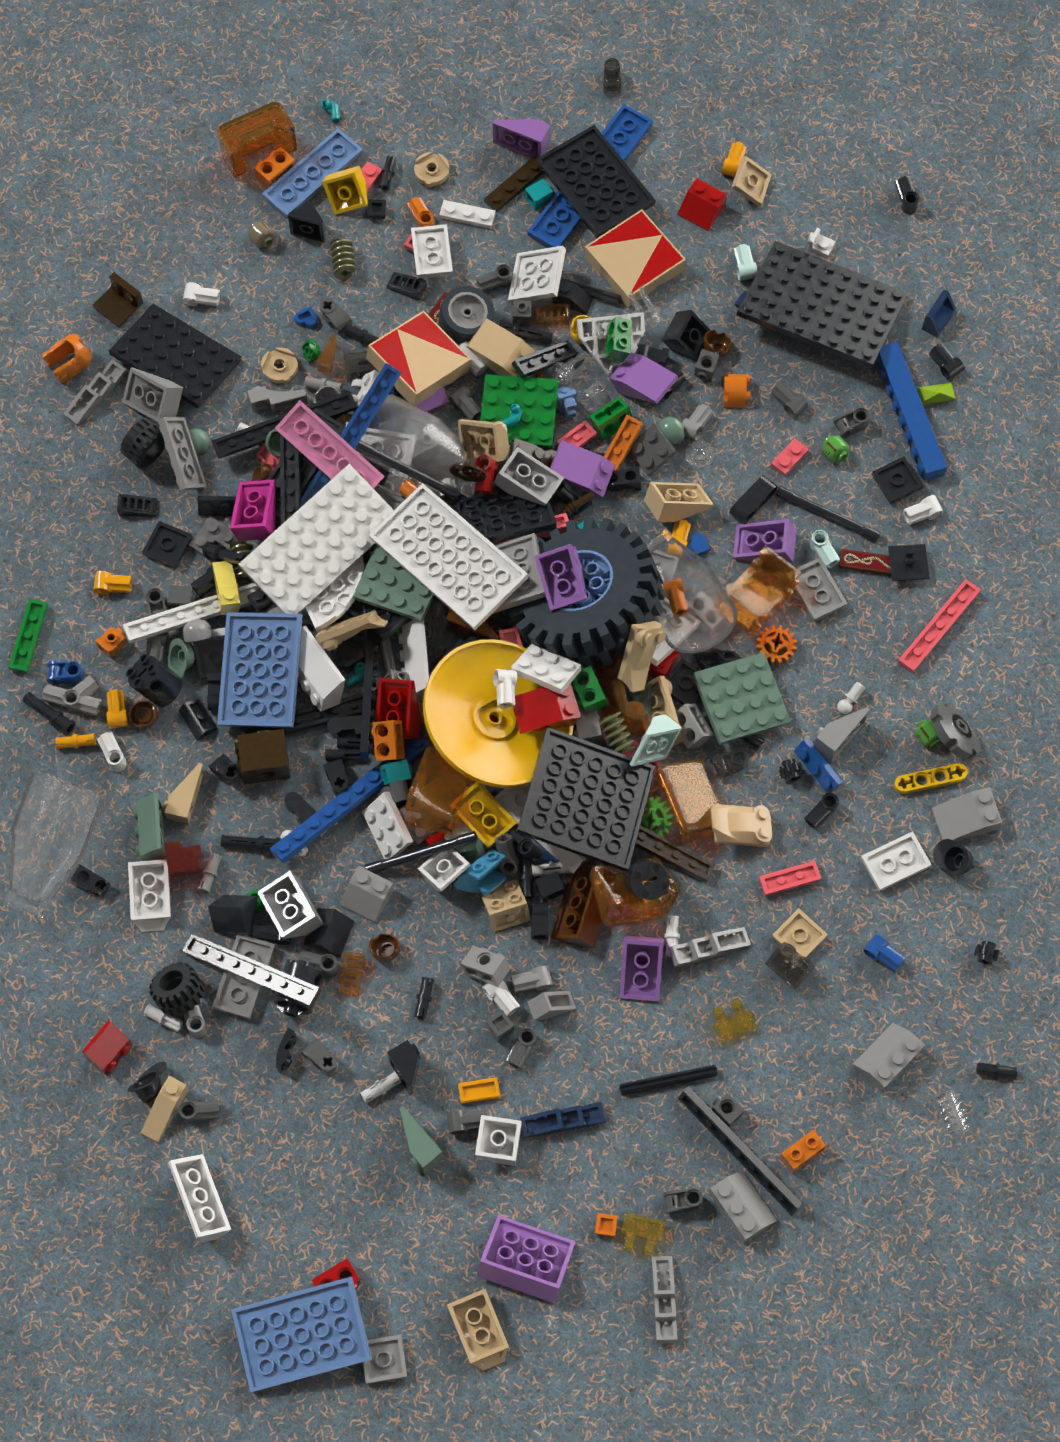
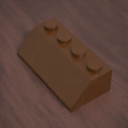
M600 865L580 866L574 873L570 874L551 939L581 948H594L615 874Z

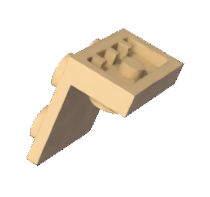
M517 880L499 885L489 895H483L480 892L493 932L531 921L527 902Z

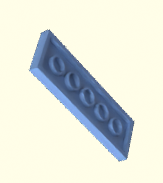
M337 128L262 193V197L288 219L289 212L302 207L324 187L322 181L328 174L344 170L363 153V149Z

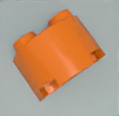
M723 375V408L746 407V402H750V391H747V386H750V375Z

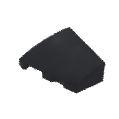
M699 646L693 647L695 658L701 670L742 659L735 651L712 648L710 652H702Z

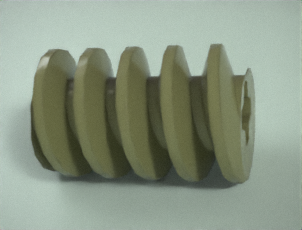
M335 239L330 243L334 276L338 279H348L356 271L354 266V249L352 247L353 242L349 239Z
M235 541L229 545L230 551L243 555H249L253 549L252 544H247L244 541ZM232 563L236 583H246L251 580L238 564Z
M621 711L605 717L600 725H606L607 727L603 732L610 733L606 740H613L609 747H616L613 751L624 753L634 749L636 746H629L633 739H626L630 732H623L627 725H621L624 718L617 717L621 714Z

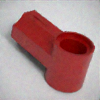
M482 454L477 457L475 464L484 470L487 476L484 481L475 482L474 491L489 494L492 493L494 473L497 471L498 464L488 455ZM489 462V465L484 468V465Z

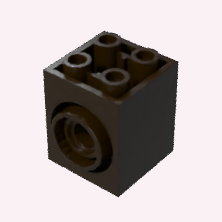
M284 729L264 730L251 734L237 735L238 742H234L235 753L237 754L236 763L239 778H243L244 784L291 778Z

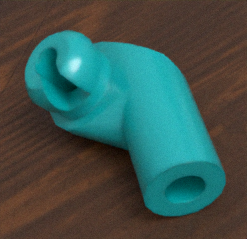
M322 100L321 107L331 114L332 122H340L339 106L331 100Z
M512 404L510 406V416L501 421L507 428L519 423L522 415V409L519 404Z
M358 662L354 668L353 675L345 679L348 688L364 680V662Z

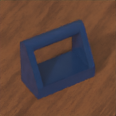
M947 290L942 291L926 315L922 330L938 338L956 310L955 304Z

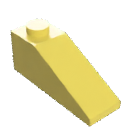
M228 561L213 562L212 566L220 615L227 614V612L237 613L240 609V600L232 563Z

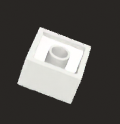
M450 849L432 855L418 870L437 892H442L471 865L456 850Z
M481 1115L475 1156L494 1163L515 1166L522 1121Z

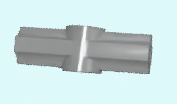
M89 675L73 689L66 690L47 684L43 690L42 701L65 707L69 711H79L98 716L102 708V700L91 697L100 687ZM71 698H76V701H75V702H73V703H69V702H68L69 699H71Z

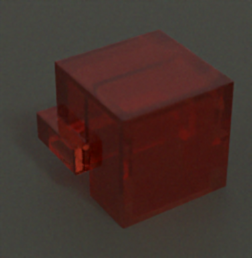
M180 841L164 843L168 873L172 878L202 873L201 857H205L201 845L183 847Z

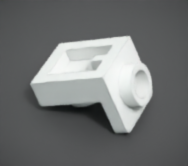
M817 228L814 233L811 232L807 240L809 243L808 250L828 258L836 241L820 235L821 229Z

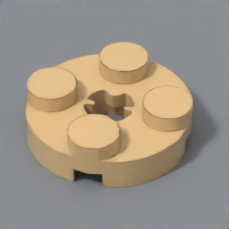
M427 152L417 158L414 166V175L426 187L431 188L440 185L449 177V163L443 155ZM429 167L436 168L433 172L429 171Z
M275 348L274 351H268L261 361L263 376L273 383H289L298 371V363L294 354L286 348ZM279 362H281L284 367L278 369L275 365H279Z

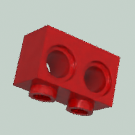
M348 1258L312 1279L314 1286H319L341 1280L342 1274L350 1273L355 1290L359 1287L358 1284L361 1281Z

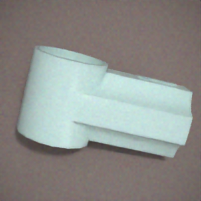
M746 244L739 245L734 248L738 280L755 279L758 272L756 263L752 259L750 246Z
M816 530L812 534L810 547L821 558L826 568L830 569L840 562V558L829 542L828 534L823 530ZM815 540H822L823 543H817Z

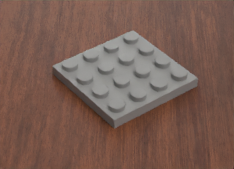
M535 533L495 545L523 569L529 578L493 613L546 597L534 557L540 554Z

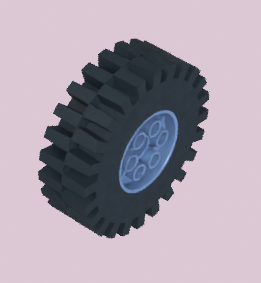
M593 517L584 518L583 529H579L575 520L566 521V533L560 534L557 528L549 530L548 532L552 539L548 542H545L539 535L537 536L540 554L568 544L576 547L581 563L587 599L550 611L547 598L543 597L509 608L508 614L515 627L518 628L519 634L527 648L533 644L576 663L579 660L584 668L591 665L594 670L595 658L599 657L604 666L613 664L610 653L616 650L623 658L631 626L633 624L655 621L653 616H661L663 607L660 600L665 599V592L661 585L663 580L647 545L642 542L637 532L633 531L630 533L627 525L621 522L615 528L612 520L608 518H603L598 527Z

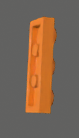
M626 415L604 455V458L615 464L613 471L620 469L644 425L643 422L629 415Z

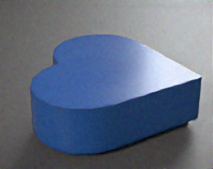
M310 306L297 312L294 316L295 323L298 326H306L312 329L318 324L317 316Z
M701 533L693 534L691 542L687 547V553L691 557H697L710 552L705 536Z

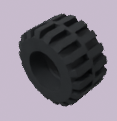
M150 417L138 421L125 435L121 443V453L139 468H144L154 462L165 449V441L159 429L160 425Z
M182 962L171 963L169 966L163 967L152 978V983L149 985V994L159 1009L165 1015L168 1014V1016H180L182 1013L186 1014L189 1010H193L194 1006L200 1003V999L203 998V992L205 991L204 984L193 967L189 966L188 963Z

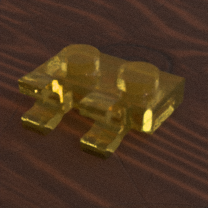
M739 998L730 1003L735 1013L733 1017L726 1019L721 1006L714 1008L712 1011L717 1021L713 1028L720 1044L758 1028L750 1010L744 1012Z
M626 1212L621 1234L627 1235L624 1251L632 1252L634 1240L637 1237L647 1240L644 1255L652 1257L655 1242H662L666 1221Z

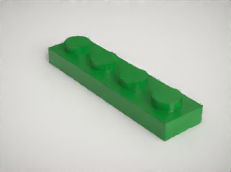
M33 599L28 600L8 666L9 670L28 674L47 612V602Z

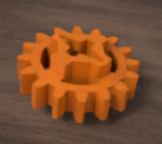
M772 625L770 630L765 627L764 633L760 631V638L756 639V644H758L756 645V651H760L759 653L764 652L767 661L770 660L772 666L774 662H777L779 666H781V661L788 663V657L793 659V652H796L797 649L795 646L797 640L793 639L794 633L788 634L789 628L782 630V625L778 629L775 628V625ZM778 640V647L776 648V650H774V649H775V646H774V645H775L776 641Z

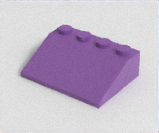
M498 1215L480 1260L477 1277L555 1303L576 1241Z

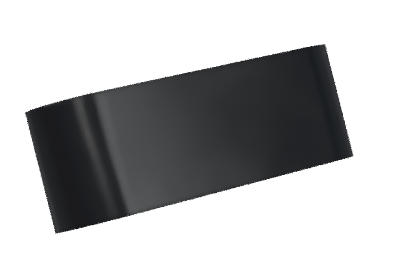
M762 475L732 506L729 513L742 524H746L771 498L778 486Z

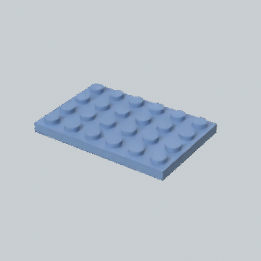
M227 612L218 726L294 728L302 614Z
M352 1277L231 1309L250 1393L372 1360Z

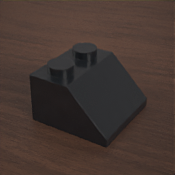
M692 310L677 311L662 341L671 351L697 362L701 350L704 349V336L710 329Z
M406 1040L388 1051L387 1055L390 1065L410 1095L414 1091L420 1066V1052L414 1043L410 1044Z

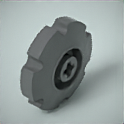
M946 703L945 705L940 704L932 710L930 718L934 724L933 728L941 742L953 754L962 759H971L979 753L981 745L977 739L978 735L970 721L958 709Z

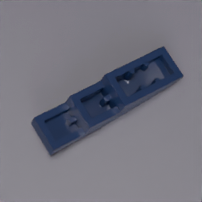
M602 1102L585 1106L577 1105L561 1110L558 1108L520 1118L524 1138L607 1123Z

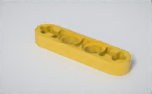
M956 763L901 775L896 778L894 789L899 794H908L959 783L966 779L968 769L964 764ZM956 769H958L959 772L963 771L961 777H959L958 774H953L955 773ZM943 773L945 780L937 781L935 774ZM924 777L927 783L919 785L916 782V778ZM912 778V783L907 784L905 789H903L902 786H898L901 781H903L904 784L910 783Z

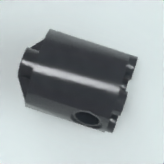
M148 654L141 655L139 660L126 672L129 686L157 707H164L172 703L182 688L181 677L154 656H149Z
M646 859L635 860L630 864L629 870L624 872V885L628 892L637 898L644 900L658 899L669 888L668 872L658 862Z
M287 959L283 969L284 973L319 988L323 978V972L315 969L316 965L310 962L300 964L295 960ZM276 993L273 1001L283 1014L294 1018L301 1014H311L313 1008L278 993Z

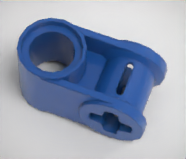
M49 661L47 663L49 675L46 678V682L49 684H78L85 677L80 664L75 661ZM78 670L77 674L70 675L73 671Z

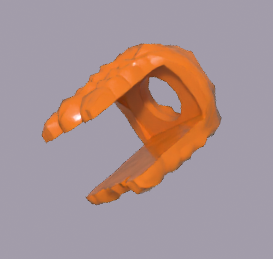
M78 334L66 336L42 354L46 365L52 367L71 353H75L74 358L53 371L60 383L68 381L82 370L87 369L93 357L89 349L82 343Z

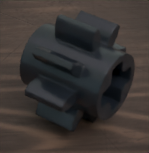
M792 758L781 763L782 767H779L781 779L786 778L787 782H793L801 778L800 774L804 771L801 762L796 763V760Z
M982 941L981 945L977 944L974 956H978V962L991 965L992 961H997L1000 950L996 949L995 943Z

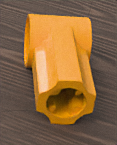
M732 143L728 157L724 160L721 174L735 177L741 158L745 156L747 149L743 143Z
M681 519L675 522L672 536L669 538L666 549L667 553L684 558L686 553L687 539L691 524L686 520Z
M97 571L95 573L94 593L107 595L110 592H131V576L112 575L106 571Z
M114 689L107 692V722L109 729L128 727V714L125 709L123 690Z

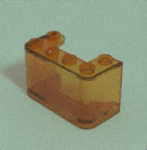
M271 102L220 125L217 130L221 155L233 178L244 174L247 170L243 157L274 144L277 149L282 147L288 154L297 150L295 127L283 106L278 102Z
M767 545L760 551L759 558L754 559L750 567L733 584H728L723 589L715 604V607L750 634L753 632L757 633L763 626L762 623L770 620L774 614L772 612L774 610L778 611L782 607L784 599H790L794 593L793 590L800 583L798 578L802 573Z

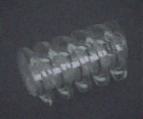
M956 1089L942 1092L935 1097L936 1100L941 1101L938 1104L939 1108H945L941 1111V1114L947 1116L944 1122L949 1124L946 1129L953 1131L950 1135L964 1132L973 1126L972 1124H966L970 1116H963L967 1108H960L965 1102L957 1100L962 1094L955 1093Z

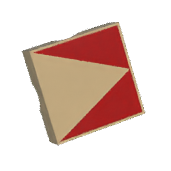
M642 209L585 246L584 257L599 275L608 281L612 290L616 294L621 295V300L627 307L648 295L655 287L666 283L685 270L686 259Z
M424 310L369 344L366 359L379 372L385 363L402 372L394 386L413 407L432 396L441 387L451 384L468 373L471 358Z

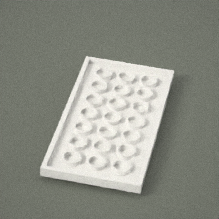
M348 464L243 559L238 566L283 613L299 614L375 544L370 539L369 534L394 510Z
M423 483L369 534L370 539L474 630L529 578L523 569Z

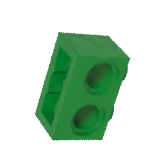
M614 317L607 325L605 359L623 362L631 353L632 320Z
M618 397L589 417L594 430L603 440H606L619 430L626 415L633 416L630 407Z
M591 665L582 669L571 682L573 692H577L579 698L576 700L580 709H585L587 714L609 704ZM582 680H588V682L585 685H580V682ZM590 696H595L593 701L587 702Z

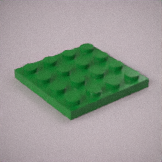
M485 374L480 421L493 423L502 421L510 416V406L512 404H519L522 409L521 419L519 423L507 428L508 444L511 445V441L515 438L552 449L559 379L531 377L521 379V377Z

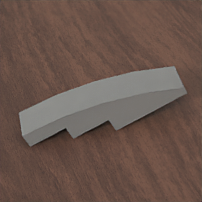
M111 359L102 373L98 372L88 386L84 385L64 412V415L79 425L109 395L128 370Z
M745 927L712 933L707 937L692 939L688 943L673 945L669 948V952L675 967L746 948L751 946Z
M672 1256L652 1257L656 1343H677Z

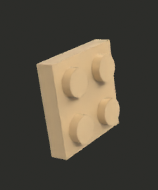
M747 156L741 158L732 188L759 206L763 202L772 174Z
M798 908L772 935V938L801 964L828 934Z

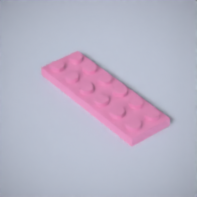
M300 400L275 427L282 436L330 479H333L348 464L373 489L384 478L383 474Z

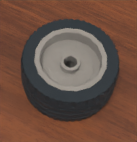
M471 286L457 287L451 290L441 303L438 315L439 326L455 343L470 342L486 319L493 322L494 307L492 301L486 293L478 288Z

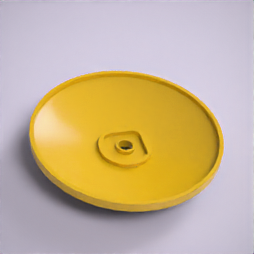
M502 640L473 641L449 652L437 664L427 681L423 697V714L428 734L434 746L454 769L484 785L512 788L530 784L545 730L520 734L513 708L502 709L497 706V686L493 684L494 671L496 669L511 670L513 664L527 650L520 645ZM517 675L515 696L542 688L543 686ZM490 715H495L498 718V722H492ZM573 726L555 728L569 735L573 733Z

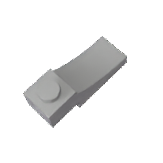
M257 386L248 390L249 401L253 411L271 407L272 413L294 407L299 400L304 404L308 403L305 389L284 392L268 390L265 386Z

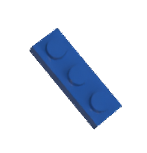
M810 739L802 740L794 752L826 793H834L843 782Z

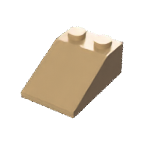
M489 319L483 322L466 346L497 375L517 377L519 374L511 365L515 359L535 352L521 338Z
M650 482L644 502L657 521L662 523L679 521L713 508L714 505L700 484Z

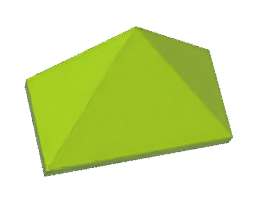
M952 383L916 388L922 405L955 400Z

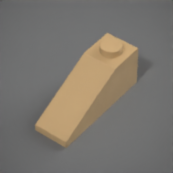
M199 763L169 795L168 801L165 800L163 812L167 819L189 824L205 771L203 764Z
M168 1076L157 1095L140 1132L141 1134L157 1143L160 1141L189 1091L186 1084Z

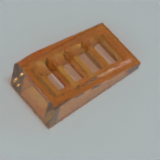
M570 304L533 307V325L569 326ZM539 312H542L541 319H538ZM546 312H549V318H546Z
M334 334L331 335L317 361L318 372L329 377L332 374L337 348L336 335Z
M344 953L339 994L359 996L365 961L364 954ZM349 960L359 961V964H358V963H350V962H348V961H349ZM347 968L358 969V972L347 971ZM346 976L357 977V980L346 979ZM345 984L356 985V988L345 987Z

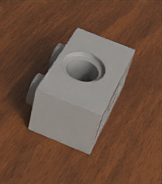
M472 946L461 962V966L467 976L497 987L510 970L507 958L500 953L495 954L484 947Z

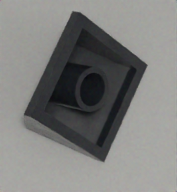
M312 202L289 212L290 234L325 243L324 223Z
M222 895L210 904L208 908L214 932L249 934L258 897Z
M317 908V913L324 924L306 936L304 945L341 957L354 920L336 909Z

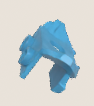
M497 848L490 849L454 881L455 888L466 892H481L483 895H489L504 881H507L506 876L499 872L500 863L506 859V855L499 853Z

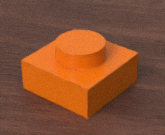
M597 1213L594 1235L615 1238L618 1216Z

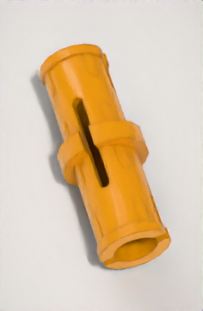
M92 733L56 737V744H58L56 748L57 750L72 747L79 749L81 746H95L96 739L94 738L96 735Z

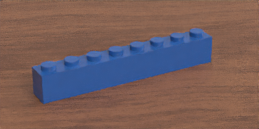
M898 341L883 345L875 364L879 365L881 380H885L886 393L892 398V408L899 416L898 423L900 428L904 429L905 441L907 444H910L911 457L917 462V472L919 475H922L924 481L944 476L947 465Z

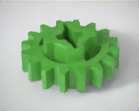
M653 796L648 798L640 825L662 837L666 836L668 832L672 831L670 826L675 824L671 820L675 816V814H670L672 807L667 808V801L661 803L660 797L655 800ZM659 826H663L660 830H656Z

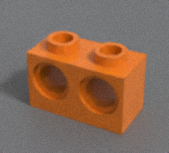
M279 147L277 150L272 151L265 160L257 163L254 168L256 178L269 188L296 164L295 159L282 147Z
M402 720L372 722L371 732L374 738L373 754L375 760L391 761L405 759ZM386 727H387V729H388V734H387V735H385V728H386ZM387 747H389L390 750L389 754L386 753Z
M813 1129L783 1151L779 1158L790 1173L793 1174L821 1153L826 1145Z

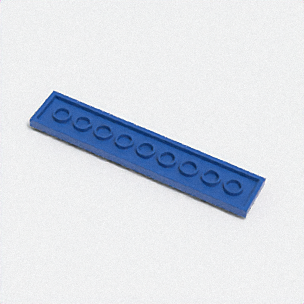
M623 104L603 130L602 135L625 162L653 125V120ZM557 191L529 228L527 235L549 248L562 246L581 219L561 193Z

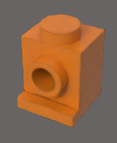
M112 626L99 639L95 640L97 648L111 659L127 644L126 634L120 628L114 629Z

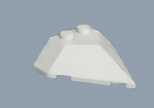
M644 312L577 319L579 339L608 378L613 375L623 362L605 359L607 325L614 317L632 320L631 353H635L638 348L637 344L645 332Z

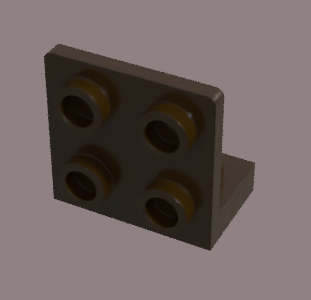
M113 272L109 276L111 287L93 304V308L120 327L143 304V299L140 291Z

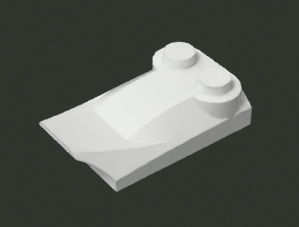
M168 859L128 862L131 921L137 925L141 932L164 930L171 918Z

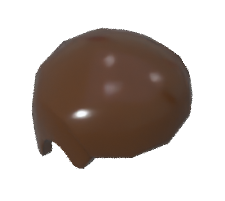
M715 329L706 332L704 336V349L717 353L719 357H722L729 353L731 340L725 335V332L717 333Z
M259 462L261 467H255L252 481L267 480L273 471L272 466L266 462Z
M148 700L136 702L129 711L130 722L140 729L152 727L158 719L156 706Z
M380 933L376 938L370 939L369 949L377 961L383 963L390 962L399 955L401 946L398 939L392 934Z

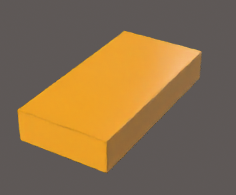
M497 1077L458 1083L461 1104L501 1098Z

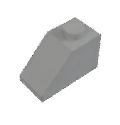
M570 991L543 992L528 1001L534 1020H546L576 1010Z

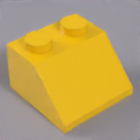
M360 166L328 174L322 181L334 215L368 205L366 181Z

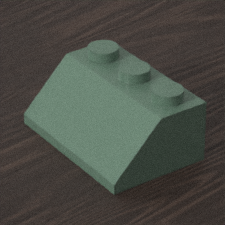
M153 793L138 800L137 808H134L135 820L138 819V826H135V836L139 838V845H136V855L140 856L141 861L165 859L163 806L159 794Z

